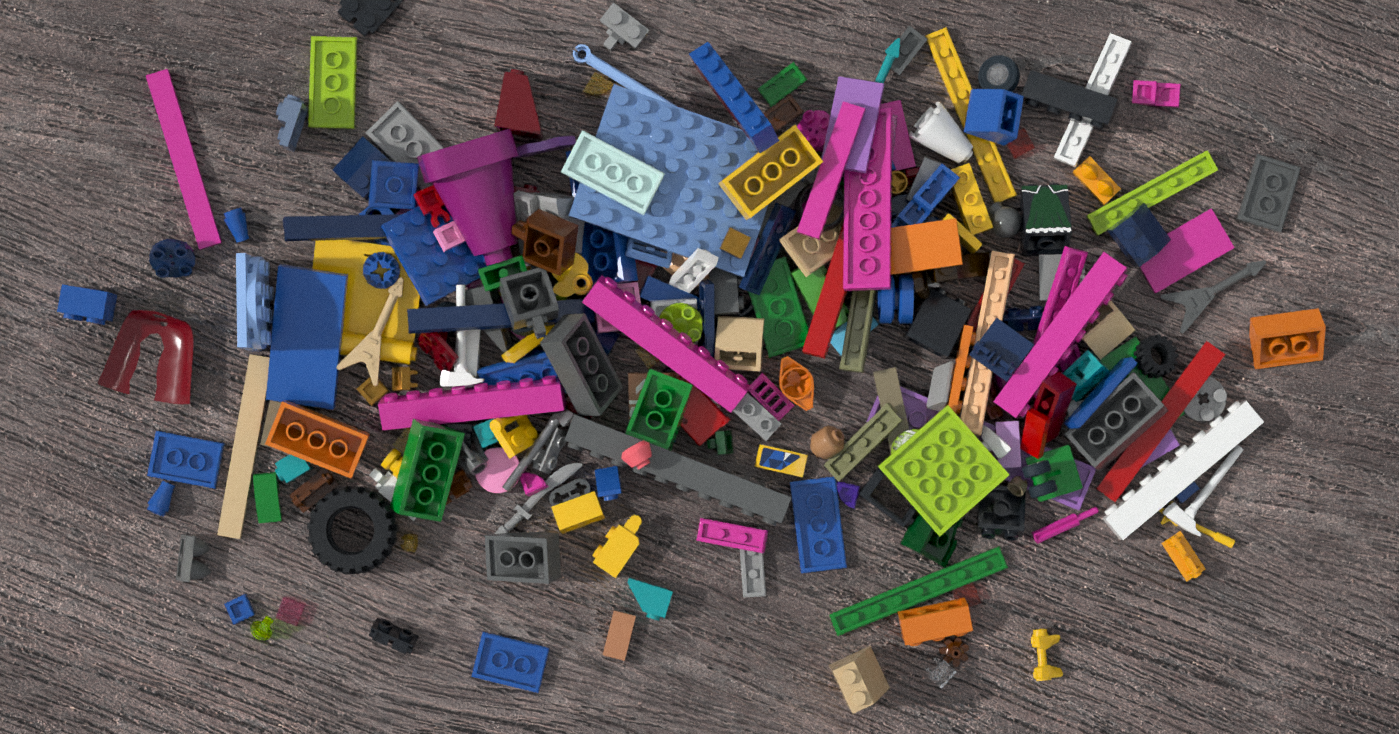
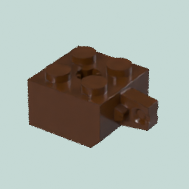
M537 209L527 218V222L519 220L512 226L511 234L524 241L523 259L525 262L558 276H561L574 264L579 225Z

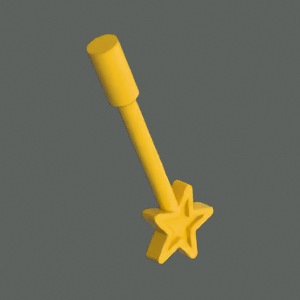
M1161 508L1159 512L1163 514L1166 508ZM1165 515L1160 522L1163 525L1170 521L1174 526H1178ZM1199 524L1195 526L1198 531L1213 537L1215 541L1232 548L1235 543L1234 539L1224 534L1215 533Z

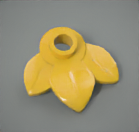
M575 252L574 264L561 276L553 274L558 281L553 287L555 294L561 297H569L574 293L584 295L591 290L593 281L587 273L588 263L580 254ZM584 279L586 282L585 286L579 287L577 280Z

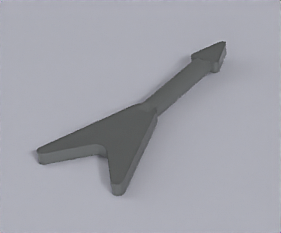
M1266 261L1247 263L1246 268L1212 287L1162 294L1160 299L1182 304L1185 307V314L1179 331L1183 334L1216 294L1250 275L1256 276L1266 264Z

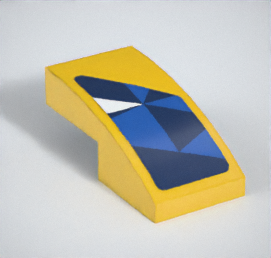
M759 444L755 467L803 477L808 455Z

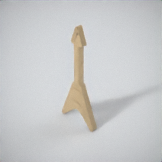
M402 277L388 289L390 295L374 330L337 365L338 370L363 362L367 366L373 385L378 386L381 334L398 297L401 298L403 295L404 279Z

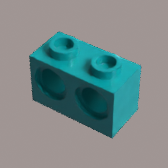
M1087 350L1062 374L1077 384L1072 396V400L1077 402L1110 371L1096 355Z

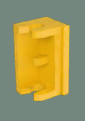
M595 491L551 507L562 534L605 519Z

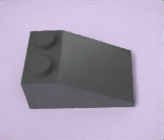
M537 531L485 535L487 580L550 584L561 578L558 532Z

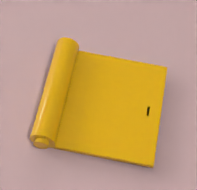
M356 240L316 241L312 269L348 274L340 355L347 356L374 330L390 295L388 292L390 287L380 289L367 283L363 276V265L366 259L374 253L385 252L397 260L400 267L398 279L401 277L404 279L403 295L401 298L398 297L381 334L380 360L411 365L412 361H416L418 348L414 347L416 333L409 334L407 309H419L420 295L393 248L389 245ZM379 263L378 269L372 273L380 274L383 280L384 273L390 270V268H382Z

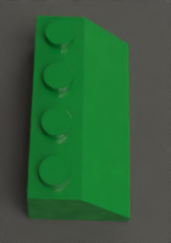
M413 419L390 508L400 515L441 522L465 433L433 422Z

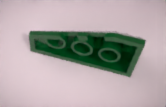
M919 514L909 526L900 544L945 568L956 548L958 540L955 539L957 528L962 526L963 519L960 518L946 532L939 536Z

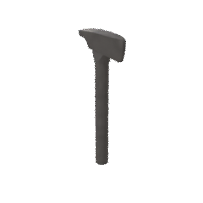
M566 408L564 411L551 412L552 416L548 424L502 486L505 490L511 491L555 428L560 424L565 427L574 416L572 412Z

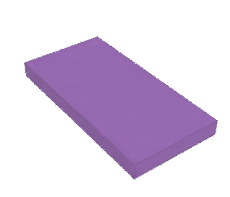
M838 77L821 159H823L844 101L866 109L845 170L867 173L884 83Z

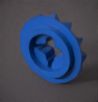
M377 252L370 255L363 265V276L367 283L375 288L386 289L392 286L400 274L397 260L385 252ZM379 263L382 268H390V270L384 273L383 280L380 274L372 273L378 269Z

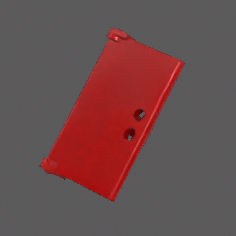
M677 374V375L675 376L676 379H679V380H681V381H684V382H687V383L691 384L689 381H687V380H686L685 378H683L681 375ZM693 385L681 427L698 446H701L720 427L728 424L730 418L726 417L704 392Z

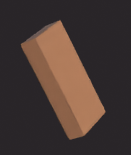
M614 610L603 651L604 656L625 661L636 615Z

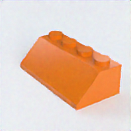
M283 400L265 445L352 479L370 433L288 400Z

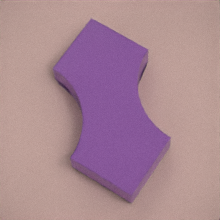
M563 136L528 143L517 147L518 156L513 158L530 157L544 152L562 150L575 145L576 139L575 136Z

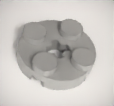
M1208 377L1184 409L1185 415L1195 421H1210L1218 417L1225 408L1227 393L1221 383L1212 377ZM1206 393L1208 395V403L1200 405L1197 395Z

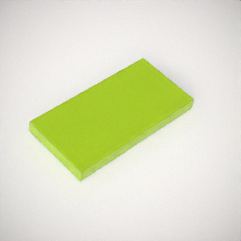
M311 36L309 128L355 129L357 37Z

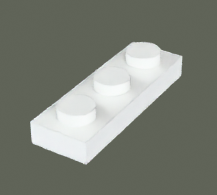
M697 248L671 276L669 285L690 293L717 265L719 257L707 250Z

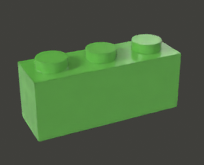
M824 265L807 277L799 268L791 272V276L812 315H814L826 278L825 275L827 274ZM844 302L836 327L848 320L846 315L849 314V311Z

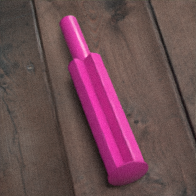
M1093 507L1078 515L1073 513L1032 532L1033 538L1037 544L1080 525L1079 521L1097 514L1099 510L1097 507Z

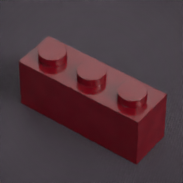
M1057 372L1042 381L1033 409L1051 418L1046 443L1058 437L1077 385L1061 372Z

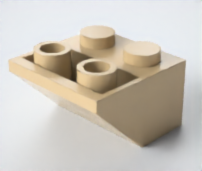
M1111 300L1107 305L1102 304L1098 310L1100 312L1099 317L1093 324L1088 323L1084 329L1086 334L1082 338L1100 360L1135 331Z
M718 316L715 359L725 362L729 369L760 371L763 354L764 319Z

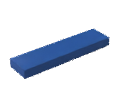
M1132 357L1122 358L1064 424L1069 429L1081 428L1132 371L1137 362Z

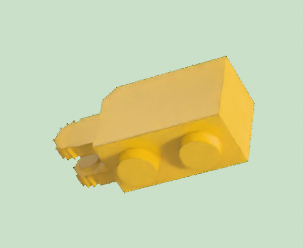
M634 514L629 517L630 519L627 520L624 526L620 524L617 528L612 526L605 536L609 539L604 547L599 545L592 555L595 557L593 563L614 578L618 576L640 544L639 537L635 535L642 523L638 515Z

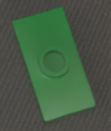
M793 62L760 86L757 91L771 108L804 84L807 78L795 62Z

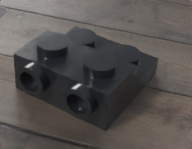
M1007 486L995 487L978 502L976 534H981V537L985 539H993L995 535L1004 536V539L1008 541L1018 540V537H1022L1025 528L1026 491L1022 496H1015L1008 490Z

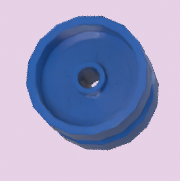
M911 273L899 275L897 288H895L894 276L891 275V289L877 290L879 324H891L894 320L895 310H897V320L900 324H912L914 281Z

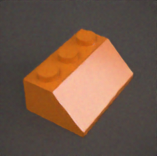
M1319 308L1250 317L1249 336L1254 368L1262 369L1323 360L1326 326Z

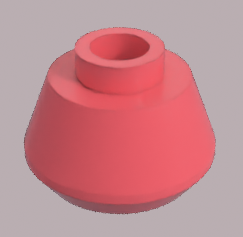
M645 440L638 442L622 452L621 459L632 468L635 466L638 470L650 463L649 458L652 457L650 443Z

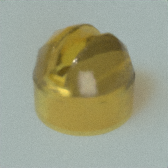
M403 535L401 540H404V544H400L401 548L404 551L415 553L418 547V535Z

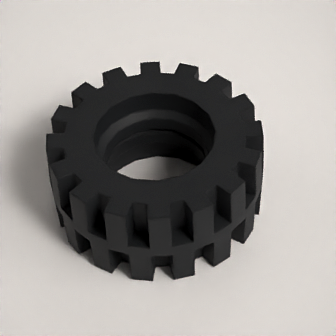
M1160 334L1152 335L1139 342L1135 347L1134 356L1137 358L1134 360L1138 363L1137 369L1143 370V375L1148 374L1149 378H1159L1176 368L1175 366L1178 364L1176 359L1179 355L1175 353L1177 348L1172 346L1173 341H1167L1168 337H1161ZM1152 348L1160 354L1161 365L1152 359Z

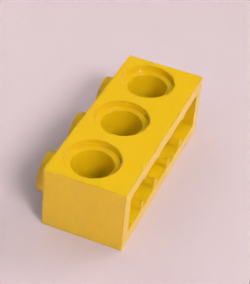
M970 163L951 169L960 177L951 190L965 228L974 236L991 230L993 225Z

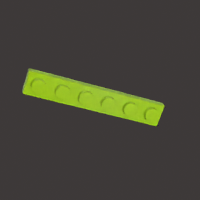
M1207 150L1088 214L1086 217L1096 236H1098L1142 203H1145L1150 208L1218 171V168Z

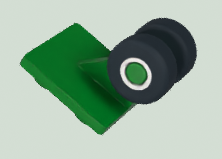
M1069 445L1046 451L1039 459L1034 456L1025 459L1027 466L1023 467L1022 471L1025 478L1031 477L1033 486L1028 489L1031 498H1037L1039 502L1083 488Z

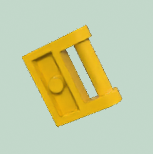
M527 415L495 418L490 422L492 432L509 459L530 448L539 436ZM516 421L519 427L507 433L504 429L505 426Z

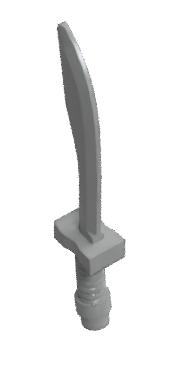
M568 464L554 472L546 480L549 487L533 494L523 506L517 504L513 510L518 512L508 522L501 525L495 534L509 533L524 517L529 520L533 515L529 511L548 491L566 481L583 464Z

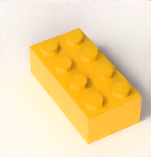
M793 125L778 137L779 142L762 153L758 152L718 183L745 220L753 217L823 162L796 125Z

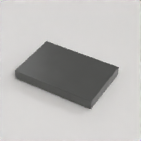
M1256 154L1236 220L1281 233L1301 167Z

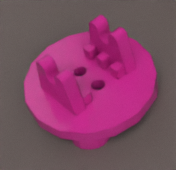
M808 110L803 114V118L797 128L816 152H823L830 115L822 110Z

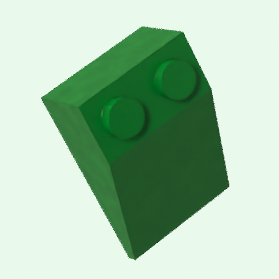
M649 369L625 434L671 451L679 432L693 385Z

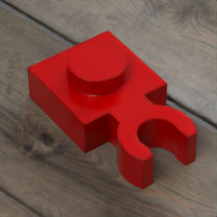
M434 185L420 190L413 195L424 216L429 213L431 214V224L434 228L440 225L437 217L443 218L445 223L450 221L449 214L442 210L445 204Z

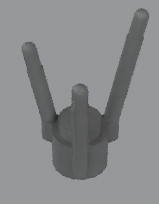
M472 427V435L478 452L475 450L470 451L463 441L461 447L466 453L464 456L465 462L458 457L457 463L464 468L467 474L477 475L487 467L486 462L488 458L484 454L476 432Z

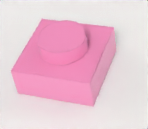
M454 221L433 231L443 252L465 242Z

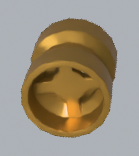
M893 171L892 194L893 196H898L904 192L908 181L905 174L900 171Z

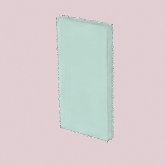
M583 130L561 170V173L641 215L645 214L665 173Z

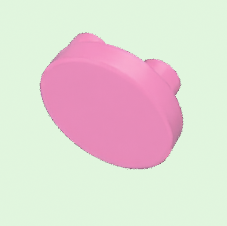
M501 447L490 448L484 452L488 458L486 462L487 467L481 473L475 475L481 487L489 492H507L502 486L520 463L516 455L509 459Z

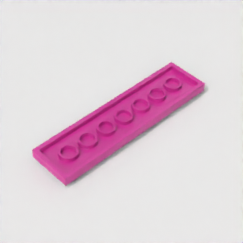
M891 108L879 110L867 173L844 170V291L891 289Z

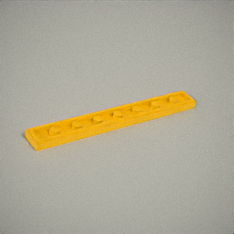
M945 27L925 37L964 130L972 87L949 32ZM965 133L967 139L973 145V154L994 203L1015 197L1017 194L996 144Z

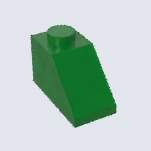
M522 255L478 269L485 292L499 290L500 278L527 271Z

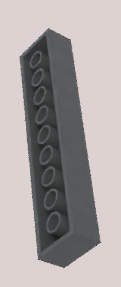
M575 414L565 437V441L569 442L568 447L581 452L583 448L591 450L589 455L603 460L604 456L612 458L611 463L625 468L627 464L621 459L622 452L643 441ZM651 443L652 457L649 458L650 463L639 470L636 466L633 469V472L646 476L647 472L656 475L654 480L664 484H668V481L677 483L676 488L688 493L690 489L698 491V497L709 501H711L712 497L719 499V505L730 509L734 505L742 508L741 513L753 518L755 513L763 516L762 521L776 526L777 522L782 523L792 498Z

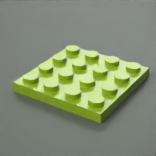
M949 405L945 406L878 465L879 469L939 536L946 532L1009 476V473Z

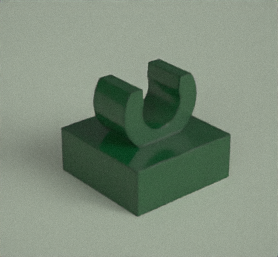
M732 430L715 432L716 439L707 440V448H717L718 455L734 453Z

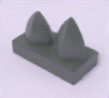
M181 534L175 580L190 582V580H198L211 573V570L206 565L192 560L193 557L201 556L210 549L200 538Z

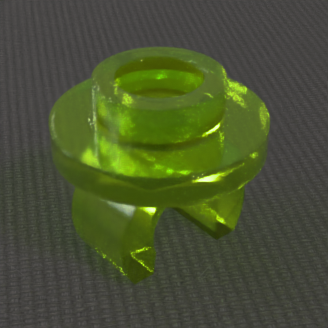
M266 615L262 621H254L250 625L252 635L258 640H268L272 636L270 625L274 620Z

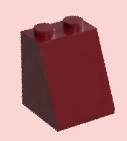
M511 69V72L504 73L494 126L498 132L511 129L514 135L542 140L543 133L530 80L527 75H524V71Z

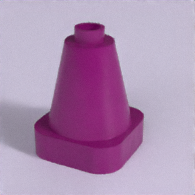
M511 129L417 157L424 182L433 183L474 256L483 254L487 266L513 258L510 246L518 243V237L511 234L512 226L517 222L513 195L512 157L518 156Z

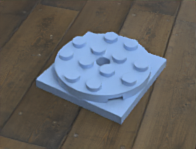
M236 253L237 347L252 352H259L265 349L267 345H271L269 329L270 323H273L274 310L270 309V300L274 299V289L269 285V262H266L262 256L253 257L247 253Z

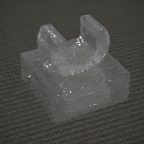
M934 658L933 660L938 664L937 668L931 670L926 667L925 669L930 674L929 678L942 689L957 671L945 660L941 662L938 658Z

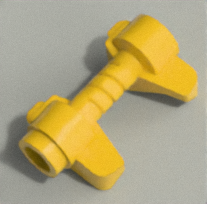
M1034 629L1031 637L1032 647L1037 648L1038 667L1034 668L1033 677L1036 681L1052 680V678L1063 676L1061 668L1047 665L1046 649L1060 640V635H1048L1047 629Z

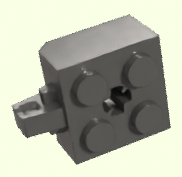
M536 268L500 278L499 290L513 330L532 327L536 339L545 337L546 329L544 324L548 323V320L558 318L559 312L558 303L547 271Z

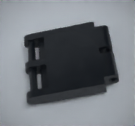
M341 0L339 4L342 7L337 13L349 24L356 18L357 21L353 24V27L366 37L370 32L375 34L404 0H394L395 3L391 0Z

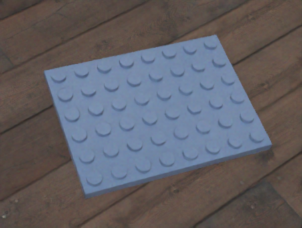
M614 84L596 138L665 173L644 215L579 183L568 216L689 258L697 248L707 250L719 257L715 268L744 277L768 205L750 219L745 220L718 183L757 154L758 150L742 129ZM730 227L751 237L741 259L719 249Z

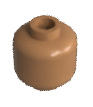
M827 425L814 433L810 443L813 454L823 459H830L842 451L844 448V434L842 431Z

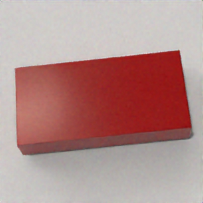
M1033 408L1027 411L1020 446L1021 450L1037 459L1043 456L1051 418Z

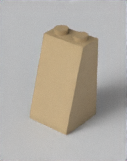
M871 646L829 664L852 714L875 704L890 688Z

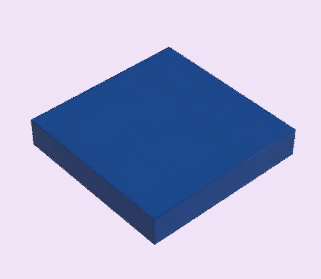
M372 160L368 206L414 209L416 207V199L413 195L417 192L419 164Z

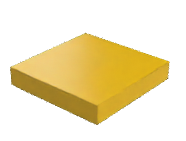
M947 214L942 220L954 219L951 214ZM957 221L960 244L971 254L975 253L982 246V243Z

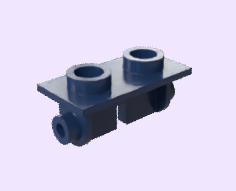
M1031 306L1029 309L1023 310L1008 308L1004 311V321L1002 322L1015 331H1024L1023 323L1026 322L1028 330H1038L1045 308L1042 306Z

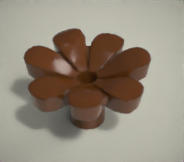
M956 636L954 642L950 638H946L944 640L946 647L939 648V653L945 655L942 658L945 664L952 661V665L958 667L960 660L967 661L968 655L965 652L969 650V645L967 643L961 644V637Z

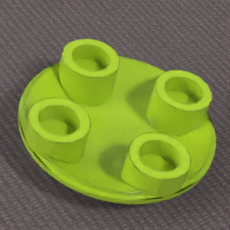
M674 303L667 306L659 315L660 319L664 318L671 322L673 328L679 333L687 334L692 339L691 342L695 343L700 339L703 330V319L699 311L693 306L686 303Z

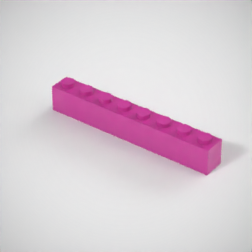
M1102 253L993 401L995 404L1017 420L1020 416L1023 418L1026 416L1027 411L1031 409L1029 403L1034 397L1037 398L1042 381L1058 372L1057 365L1061 360L1065 362L1073 351L1070 349L1075 341L1079 343L1085 336V327L1089 322L1093 324L1099 317V308L1102 304L1107 305L1113 298V289L1116 285L1120 287L1127 279L1128 275L1125 274L1127 268L1107 253Z
M601 275L583 299V304L730 413L747 393L750 385L745 377L740 374H734L729 370L725 362L717 361L710 356L711 354L706 348L695 345L687 334L679 333L673 328L671 322L656 316L651 307L637 302L636 297L632 293L621 290L610 277L605 278Z
M551 375L543 377L542 380L534 381L533 378H525L516 383L506 380L498 382L497 385L489 386L487 383H479L471 388H465V386H455L451 390L434 388L425 393L415 390L407 392L406 395L398 396L397 393H389L381 398L378 408L382 430L409 428L412 425L413 419L446 424L564 411L566 397L560 379Z

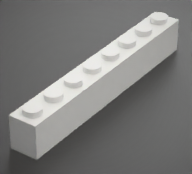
M1239 401L1234 402L1227 408L1229 413L1223 418L1219 415L1210 423L1212 426L1206 432L1203 430L1198 432L1192 438L1194 441L1188 447L1186 445L1180 447L1175 452L1176 457L1170 462L1168 459L1157 467L1159 471L1155 475L1151 476L1149 474L1139 482L1141 486L1137 490L1131 489L1122 496L1124 501L1118 506L1114 503L1104 511L1106 516L1102 519L1119 540H1124L1264 423L1247 401H1242L1241 403Z

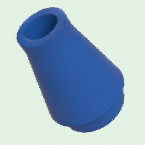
M242 208L225 212V219L223 220L234 236L236 243L249 239L246 214L242 211Z
M162 481L147 504L149 506L147 510L164 517L165 513L169 512L175 486Z

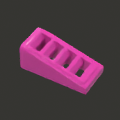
M763 373L749 386L748 392L778 421L794 407V404ZM765 382L767 385L757 394L755 390ZM771 388L773 392L763 400L761 397ZM778 395L780 398L770 407L768 403ZM784 401L786 405L776 413L774 410Z

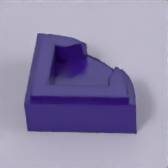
M837 481V493L844 504L855 509L860 486Z

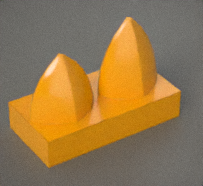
M1091 156L1072 172L1102 205H1105L1121 190Z

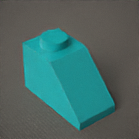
M629 577L627 583L642 611L647 613L646 617L658 621L660 617L665 618L673 590Z

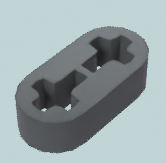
M576 479L555 489L550 494V504L552 506L559 504L553 501L556 498L555 494L557 492L560 495L569 494L570 497L564 499L563 502L580 497V493L572 495L570 492L577 488L576 484L578 482L581 485H586L585 494L590 493L591 487L589 482L585 479Z

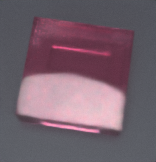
M284 596L275 618L298 626L306 604Z

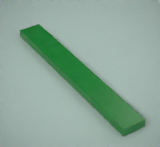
M1000 546L833 612L829 616L836 634L839 636L1004 570L1008 566Z

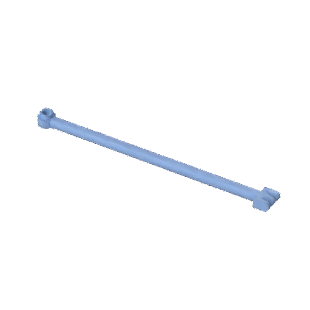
M580 44L575 47L578 52H586V57L583 59L579 58L578 52L573 50V58L576 62L581 64L587 63L629 90L676 106L592 54L588 46Z

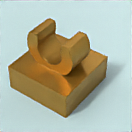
M410 367L392 368V391H404L417 387L418 383L410 382V376L418 374V371L410 370Z

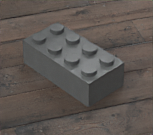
M585 313L563 315L540 342L578 415L600 416L623 386Z
M1133 372L1115 388L1081 428L1070 429L1065 435L1093 467L1100 472L1169 410Z

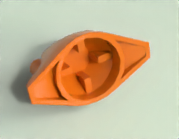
M788 356L782 358L779 374V385L782 393L805 411L812 409L814 397L812 374Z

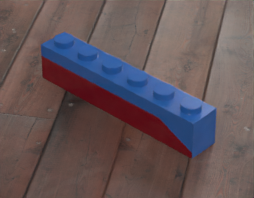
M709 42L689 53L698 72L759 153L779 142L771 123Z

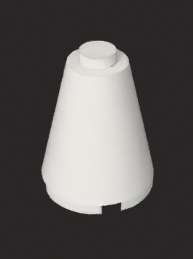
M936 102L937 107L935 109L930 107L914 125L917 130L915 133L910 131L909 137L956 163L961 161L965 163L973 154L971 151L973 145L946 108L940 102Z

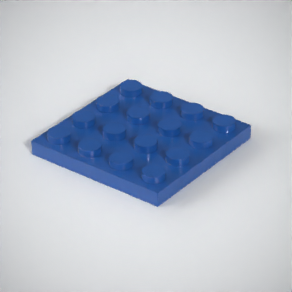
M418 206L382 224L381 227L425 306H428L455 292L456 285L467 286L481 279L478 269L487 267L483 254L474 256L466 241L443 252L433 231L448 223H445L443 218L437 217L440 225L434 228L431 224V214L429 213L424 216ZM446 206L442 207V210L446 211L450 216L448 223L454 221Z

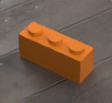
M965 598L897 612L905 646H917L929 640L941 641L945 637L952 635L964 636L968 632L973 631L969 606Z

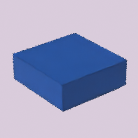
M247 594L224 604L233 625L256 615Z

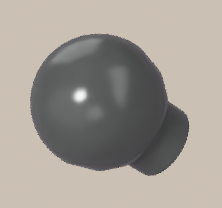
M995 202L988 208L987 212L993 225L992 230L997 236L1011 238L1020 231L1022 218L1017 210L1012 207H1004L1000 202Z

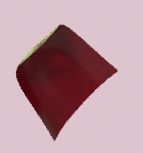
M131 311L120 328L97 384L130 395V379L140 357V342L150 334L158 333L161 336L164 350L158 362L156 373L157 389L154 400L172 404H190L194 344L191 326L187 322L159 312ZM153 314L163 316V317H165V318H167V319L158 318V317L154 316ZM160 322H165L168 324L167 326H162Z

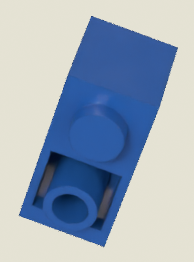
M618 466L596 469L595 477L598 497H604V501L618 499V494L622 493Z

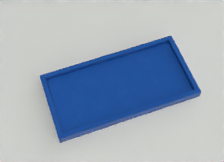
M282 264L278 266L266 400L279 402L288 400L299 405L332 410L335 408L339 374L337 365L340 363L348 274Z

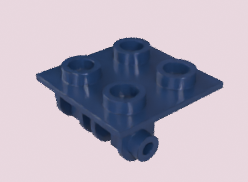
M996 318L980 341H977L974 345V349L969 355L1007 382L1034 344Z

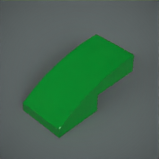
M276 472L253 474L258 523L282 521L279 500L280 491Z

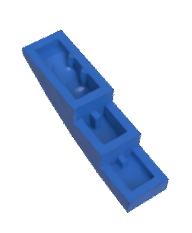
M942 163L897 216L896 220L891 224V228L924 223L960 177Z

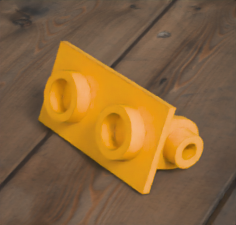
M1181 531L1161 543L1186 582L1193 577L1197 578L1202 574L1201 572L1206 570Z

